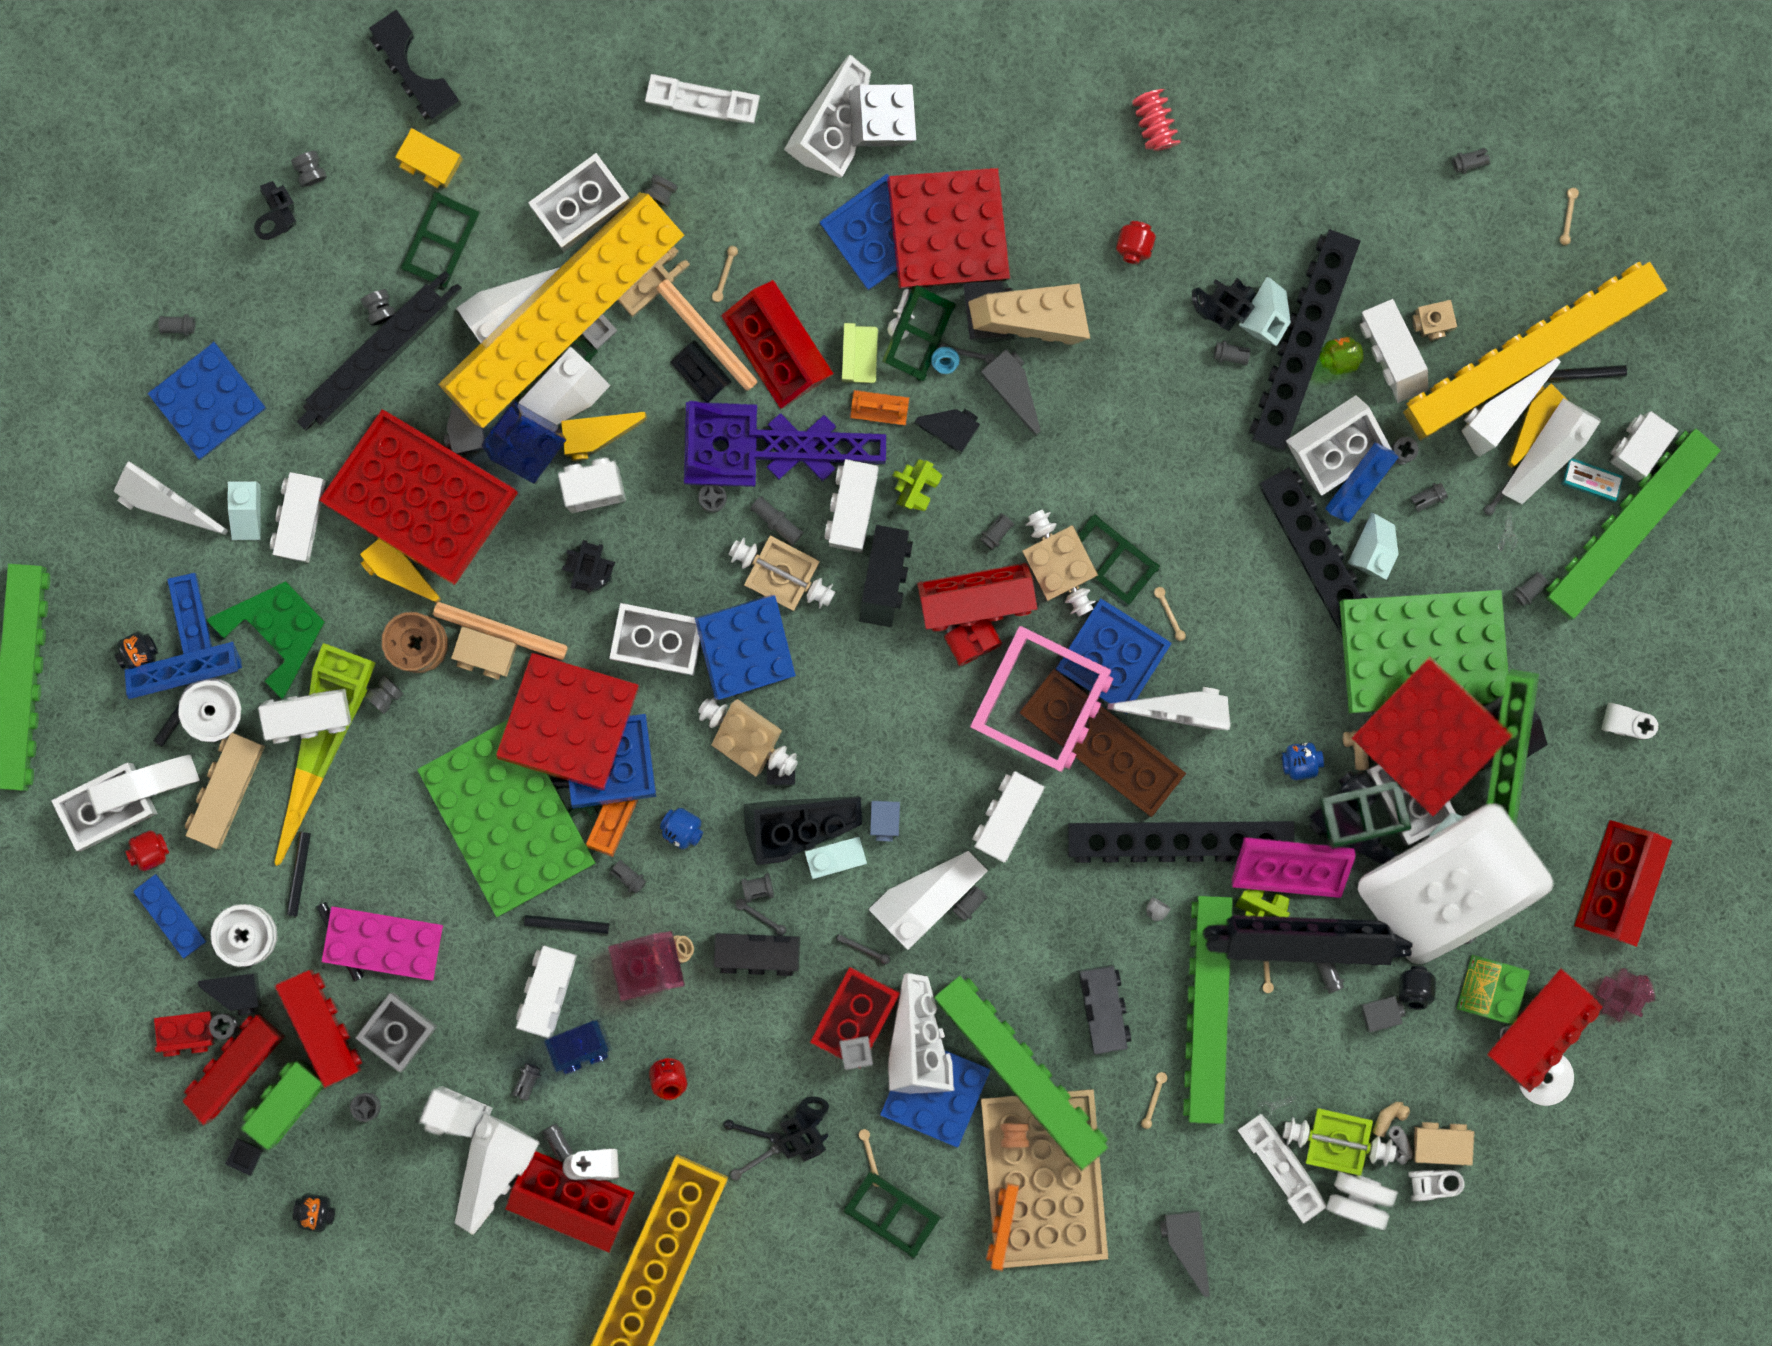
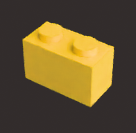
M412 128L395 157L401 163L399 168L411 175H414L415 172L424 175L423 181L435 188H439L440 185L447 188L463 159L460 154Z

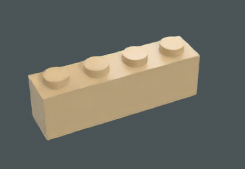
M233 732L229 737L227 736L222 739L218 750L222 753L218 763L215 761L212 763L207 777L211 779L207 788L202 787L196 799V803L199 804L195 814H190L185 824V829L188 830L187 837L215 849H221L263 753L264 745Z

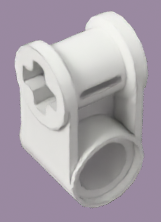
M1608 702L1601 730L1614 732V734L1622 736L1627 735L1638 739H1648L1657 733L1658 722L1650 714ZM1647 719V725L1651 726V730L1645 731L1642 734L1641 728L1637 727V724Z
M617 1149L581 1151L570 1155L563 1162V1172L566 1177L573 1180L619 1178ZM575 1163L582 1164V1169L576 1167Z
M1455 1170L1408 1172L1409 1177L1412 1178L1413 1186L1411 1201L1456 1196L1464 1188L1463 1177ZM1449 1175H1454L1458 1179V1185L1453 1190H1446L1443 1186L1445 1177ZM1421 1179H1423V1188H1424V1191H1423V1192H1422Z

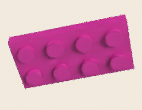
M1244 838L1231 879L1232 886L1235 888L1341 898L1355 859L1354 848L1338 847L1332 849L1330 846Z
M331 906L322 962L433 981L443 925Z

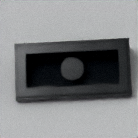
M696 341L688 344L670 362L706 403H709L732 382Z

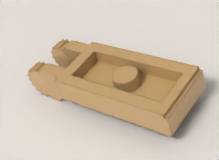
M672 247L618 299L619 303L632 318L660 294L657 291V286L663 280L668 279L673 283L674 279L690 266L687 260L680 262L670 273L665 270L663 265L675 258L679 252L675 247Z

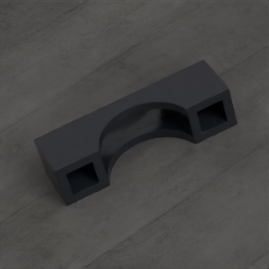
M397 9L369 27L373 34L369 38L378 52L383 49L389 58L385 60V63L394 75L398 72L404 79L401 86L409 98L415 95L420 104L416 108L425 121L431 118L435 124L462 105L444 78L425 79L410 69L407 54L415 36Z

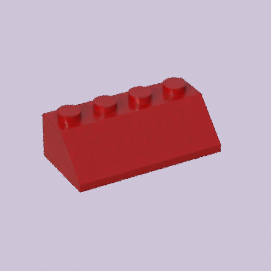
M774 280L753 289L721 315L780 409H783L816 388L834 374Z
M1027 563L917 583L926 629H932V631H942L947 629L948 625L954 624L970 626L975 624L976 620L982 619L997 621L1003 619L1004 615L1009 614L1025 616L1030 614L1031 610H1037L1032 576Z
M1610 820L1574 926L1637 947L1673 840L1655 832Z
M1560 968L1487 1055L1510 1078L1530 1093L1543 1082L1547 1072L1561 1061L1564 1052L1569 1046L1578 1041L1581 1032L1598 1017L1599 1011L1603 1007L1588 991Z
M311 969L275 985L324 1088L361 1071L359 1066L363 1063L361 1056L356 1048L351 1050L347 1039L351 1038L345 1024L339 1025L334 1015L338 1013L333 999H327L322 990L326 985L320 973L314 974Z
M260 1014L254 1018L250 1015L239 1027L242 1030L241 1034L236 1039L231 1037L221 1048L224 1052L217 1061L213 1058L202 1070L205 1073L204 1077L199 1082L194 1080L184 1091L187 1096L183 1103L203 1125L212 1122L285 1038L284 1034Z
M535 1151L525 1171L518 1176L505 1210L610 1253L635 1192L606 1180L569 1179L563 1172V1162Z

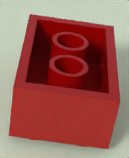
M849 967L810 1043L841 1059L843 1057L840 1041L868 1036L871 1049L900 993Z

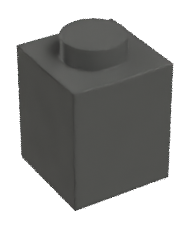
M1395 996L1360 1004L1367 1032L1403 1024L1401 1017L1405 1016L1402 1001H1397Z

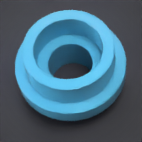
M951 347L938 348L932 354V365L942 374L952 373L959 364V354Z

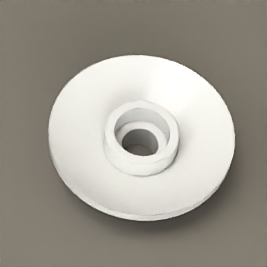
M1565 1056L1548 1071L1552 1075L1551 1082H1542L1530 1093L1519 1085L1520 1090L1528 1100L1538 1105L1549 1106L1561 1102L1568 1096L1573 1087L1574 1072Z

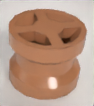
M1001 1124V1130L1004 1132L1001 1147H1029V1140L1026 1138L1029 1124Z

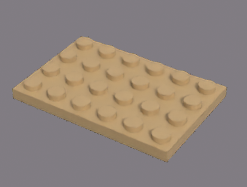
M1094 1089L1067 1091L1071 1096L1068 1100L1075 1109L1079 1106L1089 1117L1087 1123L1095 1130L1097 1122ZM1017 1096L981 1098L992 1228L995 1216H1001L1002 1205H997L1000 1189H1006L1007 1183L1019 1186L1003 1268L1108 1259L1100 1157L1081 1172ZM1001 1124H1029V1130L1026 1132L1029 1147H1001V1140L1004 1138ZM992 1233L993 1244L995 1245L997 1233Z

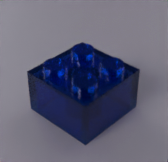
M513 401L482 443V447L490 460L535 484L565 443L566 438L558 425Z
M600 1018L544 1040L555 1071L563 1070L564 1075L582 1068L581 1062L589 1060L590 1064H594L607 1059V1052L612 1050Z

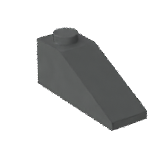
M1005 350L987 365L980 374L1036 437L1040 434L1041 430L1026 373L1022 368L1025 363L1016 352L1013 351L1010 354Z
M453 401L447 424L448 434L444 435L446 448L459 456L487 450L484 429L476 426Z
M1191 1210L1164 1214L1165 1220L1160 1221L1162 1238L1167 1237V1242L1204 1297L1210 1296L1199 1211Z

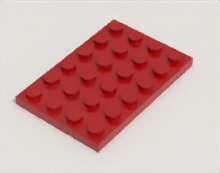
M382 409L319 501L329 509L455 585L518 492L498 478Z

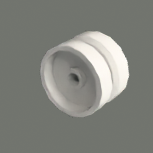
M213 677L190 683L184 689L179 699V718L183 728L192 737L201 741L215 742L226 738L235 730L240 720L241 704L237 692L228 682L220 678ZM207 705L214 706L215 713L211 715L209 712H204Z
M234 905L222 911L215 919L211 930V942L216 954L226 963L237 967L256 965L266 960L274 951L278 939L277 926L272 916L263 908L254 905ZM244 930H248L250 933L247 935L249 939L247 941L241 938V933Z
M1339 1171L1334 1185L1338 1190L1350 1194L1349 1198L1337 1194L1330 1195L1326 1209L1352 1220L1385 1230L1390 1216L1387 1212L1375 1208L1374 1205L1377 1203L1386 1207L1393 1206L1398 1192L1381 1186L1382 1183L1360 1175L1355 1177Z

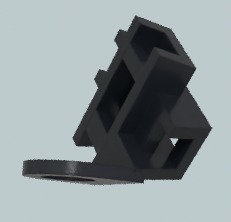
M274 181L261 185L260 192L271 211L263 214L256 220L254 232L260 239L269 240L282 233H286L296 226V219L292 214L294 213V202L284 185L277 188ZM268 220L274 221L275 226L271 232L262 233L260 231L262 223Z
M1236 278L1230 288L1215 279L1213 283L1218 288L1212 296L1199 287L1192 290V301L1196 312L1205 320L1216 322L1227 331L1231 330L1237 320L1244 323L1255 308L1251 301L1256 293L1252 287L1243 285L1238 278ZM1225 292H1227L1228 295L1225 297L1223 302H1219L1222 296L1225 294Z
M583 540L580 553L567 549L566 554H568L566 565L562 567V570L574 573L570 588L586 591L590 596L613 582L611 575L615 562L601 558L604 549L602 544L598 546Z
M815 1096L806 1097L798 1105L792 1117L789 1118L787 1114L783 1116L779 1125L785 1134L781 1135L776 1143L787 1159L799 1154L805 1162L821 1155L827 1150L823 1143L829 1135L827 1133L821 1135L816 1128L828 1113L829 1104L826 1100ZM817 1103L820 1104L823 1108L812 1109L808 1106V1104ZM805 1134L810 1142L807 1143L802 1135ZM789 1141L793 1148L789 1149L786 1142Z

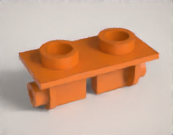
M854 390L850 418L906 426L909 398Z

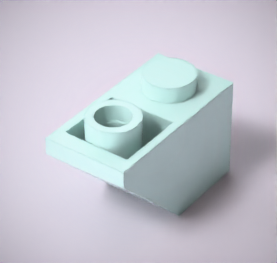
M1266 277L1252 301L1255 308L1244 323H1239V326L1253 337L1277 346L1291 322L1287 293L1271 278Z

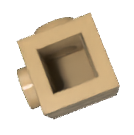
M1451 300L1418 307L1415 310L1416 315L1412 316L1415 332L1420 331L1421 337L1429 336L1430 341L1446 337L1445 332L1453 331L1457 328Z

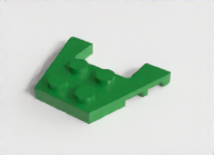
M286 581L207 619L208 623L224 639L244 620H247L284 658V663L265 680L281 699H284L288 694L295 677L298 675L303 662L325 624V621Z

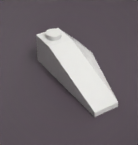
M851 55L847 56L796 127L784 150L806 167L839 178L842 177L856 151V147L852 146L849 91L859 85H869L871 71Z
M559 268L478 292L456 309L480 343H482Z
M569 347L493 430L511 447L516 448L560 424L561 421H565L591 407L610 385L573 348Z
M1554 359L1481 408L1476 409L1474 407L1464 419L1467 424L1462 429V433L1478 457L1498 445L1560 364V360Z
M1563 398L1502 493L1523 504L1586 445L1601 419Z
M128 461L114 489V492L120 496L117 501L130 510L135 506L140 510L226 535L228 532L226 528L141 468Z
M1203 687L1202 692H1187L1110 703L1107 707L1108 710L1207 729L1229 730L1228 697L1219 695L1220 690Z
M967 851L889 889L869 910L908 950L988 870Z
M910 973L903 976L888 1061L890 1091L909 1094L954 1091L952 1060L950 1053L945 1054L941 1038H944L945 1035L943 1028L938 1029L934 1015L937 1007L927 976Z
M484 1113L472 1137L455 1224L474 1235L494 1210L495 1200L500 1194L506 1195L511 1188L509 1186L510 1181L516 1174L521 1175L525 1171L539 1142L513 1125Z

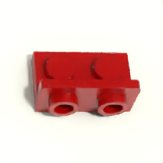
M211 1011L154 1018L157 1042L155 1052H163V1057L180 1055V1049L191 1048V1053L207 1052L208 1046L215 1045L214 1036L209 1029L210 1021L212 1020Z

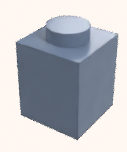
M872 801L870 835H876V841H893V836H899L900 802Z

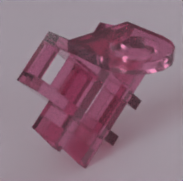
M1625 968L1620 970L1616 980L1605 976L1596 996L1605 1000L1603 1008L1600 1010L1601 1013L1608 1014L1621 1022L1626 1011L1642 1017L1643 1013L1641 1011L1645 1003L1656 1000L1648 976L1645 974L1635 976L1627 972Z

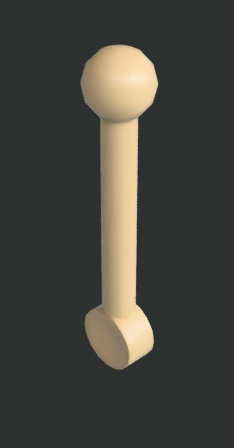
M1571 188L1567 192L1569 203L1564 233L1560 237V242L1563 245H1568L1571 241L1569 231L1574 201L1579 195L1576 188Z
M730 246L727 249L728 258L717 291L712 294V298L716 302H720L723 299L722 291L733 258L738 254V249L735 246Z
M1157 587L1154 595L1160 599L1176 632L1175 639L1183 641L1186 637L1185 632L1180 630L1164 596L1165 590L1162 587Z
M1263 961L1265 983L1262 989L1265 993H1271L1274 986L1270 983L1269 961Z
M1163 1072L1156 1075L1157 1084L1146 1118L1141 1121V1126L1144 1129H1149L1152 1126L1151 1118L1162 1084L1167 1081V1075Z
M863 1129L859 1132V1138L864 1142L871 1171L878 1175L869 1143L870 1133L868 1130Z

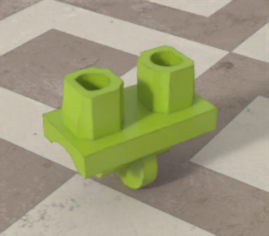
M918 459L914 467L906 464L902 473L894 471L892 476L899 480L895 490L901 492L896 502L897 505L908 509L926 510L930 498L920 493L924 483L936 488L942 478V474L932 468L933 463Z
M1247 889V891L1241 894L1235 907L1246 911L1244 914L1246 916L1288 917L1290 914L1287 912L1290 901L1288 898L1276 894L1272 902L1269 903L1262 900L1265 890Z

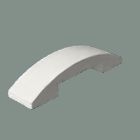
M651 74L645 102L710 118L754 124L760 96L734 90L730 92L684 83L678 79Z
M185 755L87 788V792L95 814L98 815L171 789L174 790L196 783L200 779L191 755Z
M1262 1114L1238 1130L1253 1153L1256 1152L1285 1192L1289 1198L1287 1201L1303 1223L1327 1207L1297 1157Z

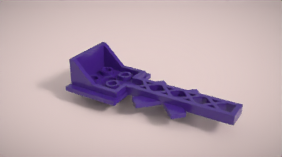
M686 402L684 485L755 487L756 460H774L767 466V469L778 480L798 462L803 461L822 482L836 470L829 462L845 463V460L866 464L886 463V434L832 432L836 429V426L825 415L807 431H798L781 413L768 424L771 430H757V405ZM756 438H763L769 446L764 451H756ZM723 440L728 444V448L725 451L719 452L713 448V443ZM782 441L788 446L785 451L779 446ZM840 441H846L853 449L848 454H841L835 446ZM821 442L825 448L819 453L815 447ZM868 442H880V456L869 455L863 447Z

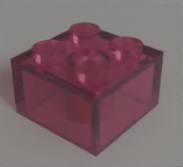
M672 931L656 933L608 946L621 1001L641 998L685 986Z

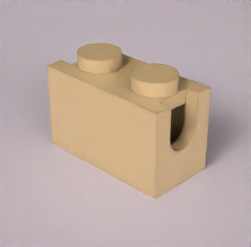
M461 627L451 659L458 661L457 667L473 671L475 666L484 669L483 675L499 680L500 675L507 677L517 644Z
M1422 1122V1127H1414L1413 1161L1420 1163L1472 1165L1474 1131L1467 1130L1466 1124H1450V1129L1439 1128V1123Z

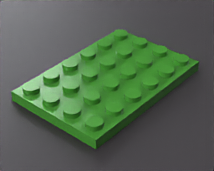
M1502 590L1340 601L1349 713L1378 711L1429 657L1435 660L1480 704H1488L1503 696L1506 674L1508 673Z
M508 720L417 769L497 918L596 864L549 775L496 758Z

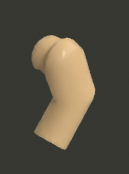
M1395 1102L1383 1109L1372 1132L1377 1136L1385 1137L1391 1122L1395 1118L1401 1121L1407 1119L1410 1113L1409 1107L1404 1106L1403 1102Z

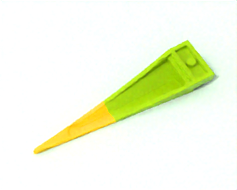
M323 643L313 667L309 695L345 689L352 722L367 692L366 687L375 662ZM350 724L345 726V731L329 733L328 729L317 731V736L302 738L287 813L275 858L276 866L282 863Z

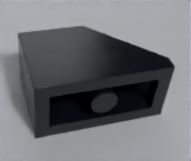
M958 409L919 416L915 420V425L960 454L963 453L980 427V424L976 422L978 417L967 409H964L962 412Z
M258 973L198 981V986L228 1010H238V1015L255 1013V1007L262 1006Z

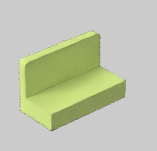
M844 323L842 382H876L878 329L876 327H860L853 323Z

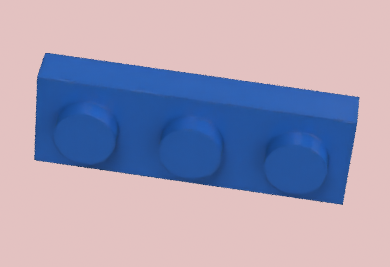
M1375 442L1325 509L1331 515L1349 523L1399 458L1393 450Z
M191 573L167 579L183 654L212 647L197 574Z
M157 874L133 891L183 959L207 942Z

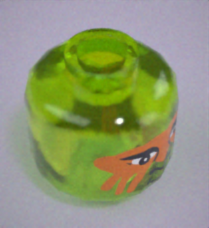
M1352 337L1329 340L1324 345L1323 352H1320L1322 367L1327 368L1332 375L1355 372L1364 359L1361 344L1355 342Z

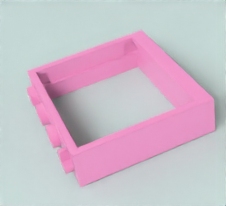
M1019 626L970 727L1063 772L1064 767L1070 769L1077 755L1072 752L1076 743L1082 744L1089 731L1085 727L1088 718L1094 719L1101 706V703L1097 702L1101 692L1107 694L1114 679L1110 677L1112 671ZM1027 639L1100 674L1058 760L985 725Z

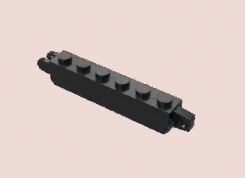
M446 271L440 274L430 285L426 283L306 399L307 403L303 406L306 412L297 421L305 431L316 422L320 426L325 422H331L448 309L449 306L447 304L461 291L462 287L459 284H455L444 296L440 297L436 291L448 281L450 275Z
M1233 915L1227 919L1226 925L1213 926L1212 924L1206 926L1203 930V936L1205 940L1207 939L1206 947L1208 951L1225 953L1227 959L1289 961L1293 963L1316 962L1320 964L1343 963L1348 965L1370 964L1375 966L1391 965L1392 959L1395 957L1411 956V947H1413L1412 942L1394 934L1388 924L1375 920Z

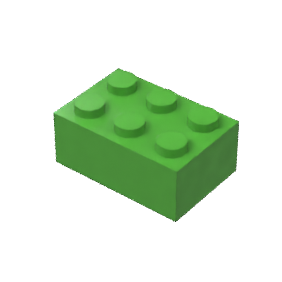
M303 1060L289 1062L278 1075L282 1078L280 1082L274 1085L271 1084L260 1097L264 1100L260 1106H253L243 1118V1121L246 1123L241 1129L267 1150L276 1147L324 1087L317 1071Z

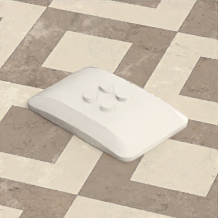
M1495 804L1483 806L1367 873L1358 883L1360 896L1377 919L1388 924L1394 934L1412 942V954L1406 958L1414 964L1427 963L1472 940L1547 895L1553 887V879L1548 870L1506 812Z

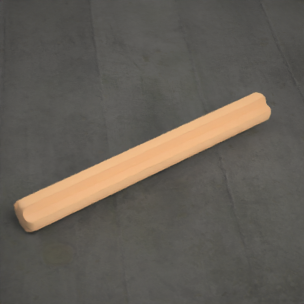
M668 279L663 280L657 286V291L745 390L748 391L757 384V379Z
M437 602L433 611V615L437 618L515 643L563 660L567 653V646L441 602Z

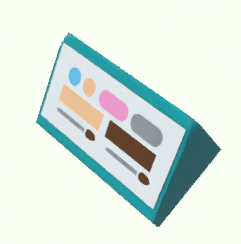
M1571 458L1561 485L1614 503L1617 501L1623 476Z

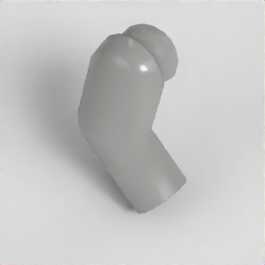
M1394 1126L1389 1130V1136L1399 1148L1396 1151L1395 1159L1401 1165H1404L1409 1159L1413 1158L1414 1153L1405 1132L1401 1127Z

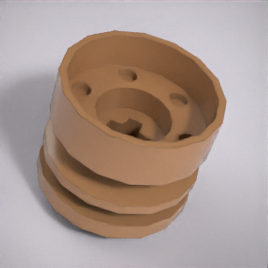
M405 612L395 616L386 625L382 634V649L386 658L395 667L413 673H426L435 669L444 660L448 651V636L444 627L436 619L417 612ZM415 637L423 639L420 643L421 649L412 648L415 644Z

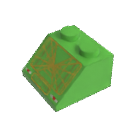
M1471 955L1456 1009L1513 1025L1518 1016L1530 971Z

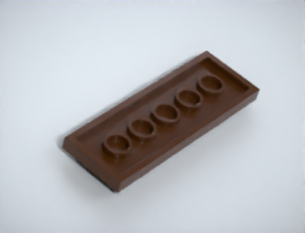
M1054 669L1019 713L1064 748L1089 696ZM1100 706L1095 718H1088L1085 727L1089 731L1083 743L1077 742L1072 752L1077 754L1076 759L1152 818L1186 773Z

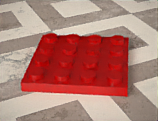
M998 168L896 175L887 178L899 289L913 288L916 285L927 287L1010 279Z
M532 653L496 758L604 791L639 690V685Z
M1429 657L1351 739L1434 817L1513 735L1435 660Z

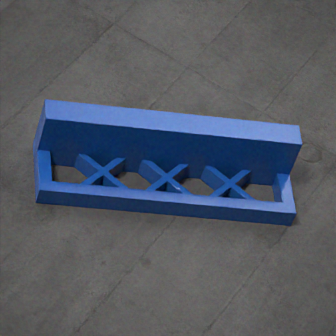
M229 642L144 664L134 669H125L126 694L129 699L236 672L242 668V661L234 643Z

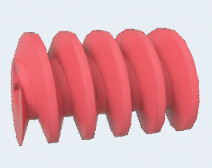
M1165 89L1144 93L1132 101L1133 106L1141 107L1136 111V116L1145 117L1139 122V127L1147 128L1142 132V137L1150 139L1145 143V148L1154 149L1153 151L1164 150L1181 143L1180 140L1171 139L1178 131L1177 129L1168 128L1175 120L1165 118V115L1172 111L1171 108H1162V104L1168 101V97H1159V94Z

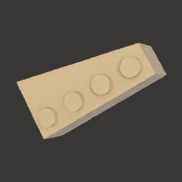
M1080 284L986 294L969 301L973 327L976 330L1001 334L1010 333L1025 338L1035 337L1050 342L1060 341L1069 345L1090 339Z

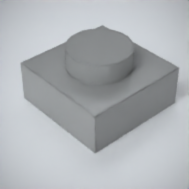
M602 314L582 334L598 350L618 331Z
M868 1036L840 1041L845 1070L873 1065Z

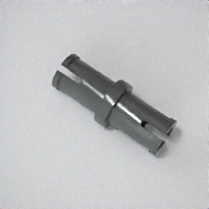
M762 496L750 508L751 511H754L768 524L767 527L771 531L775 530L792 546L804 533L785 517L786 514L783 511L779 512Z

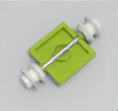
M1320 1108L1316 1110L1312 1130L1309 1131L1310 1127L1307 1120H1304L1300 1125L1296 1124L1294 1117H1292L1291 1122H1285L1282 1138L1287 1139V1145L1294 1140L1298 1141L1299 1148L1306 1144L1307 1139L1310 1141L1306 1164L1360 1176L1362 1175L1366 1154H1369L1372 1164L1379 1159L1383 1160L1385 1167L1388 1165V1162L1394 1161L1396 1146L1392 1145V1139L1385 1144L1381 1143L1380 1136H1377L1372 1143H1368L1373 1120Z

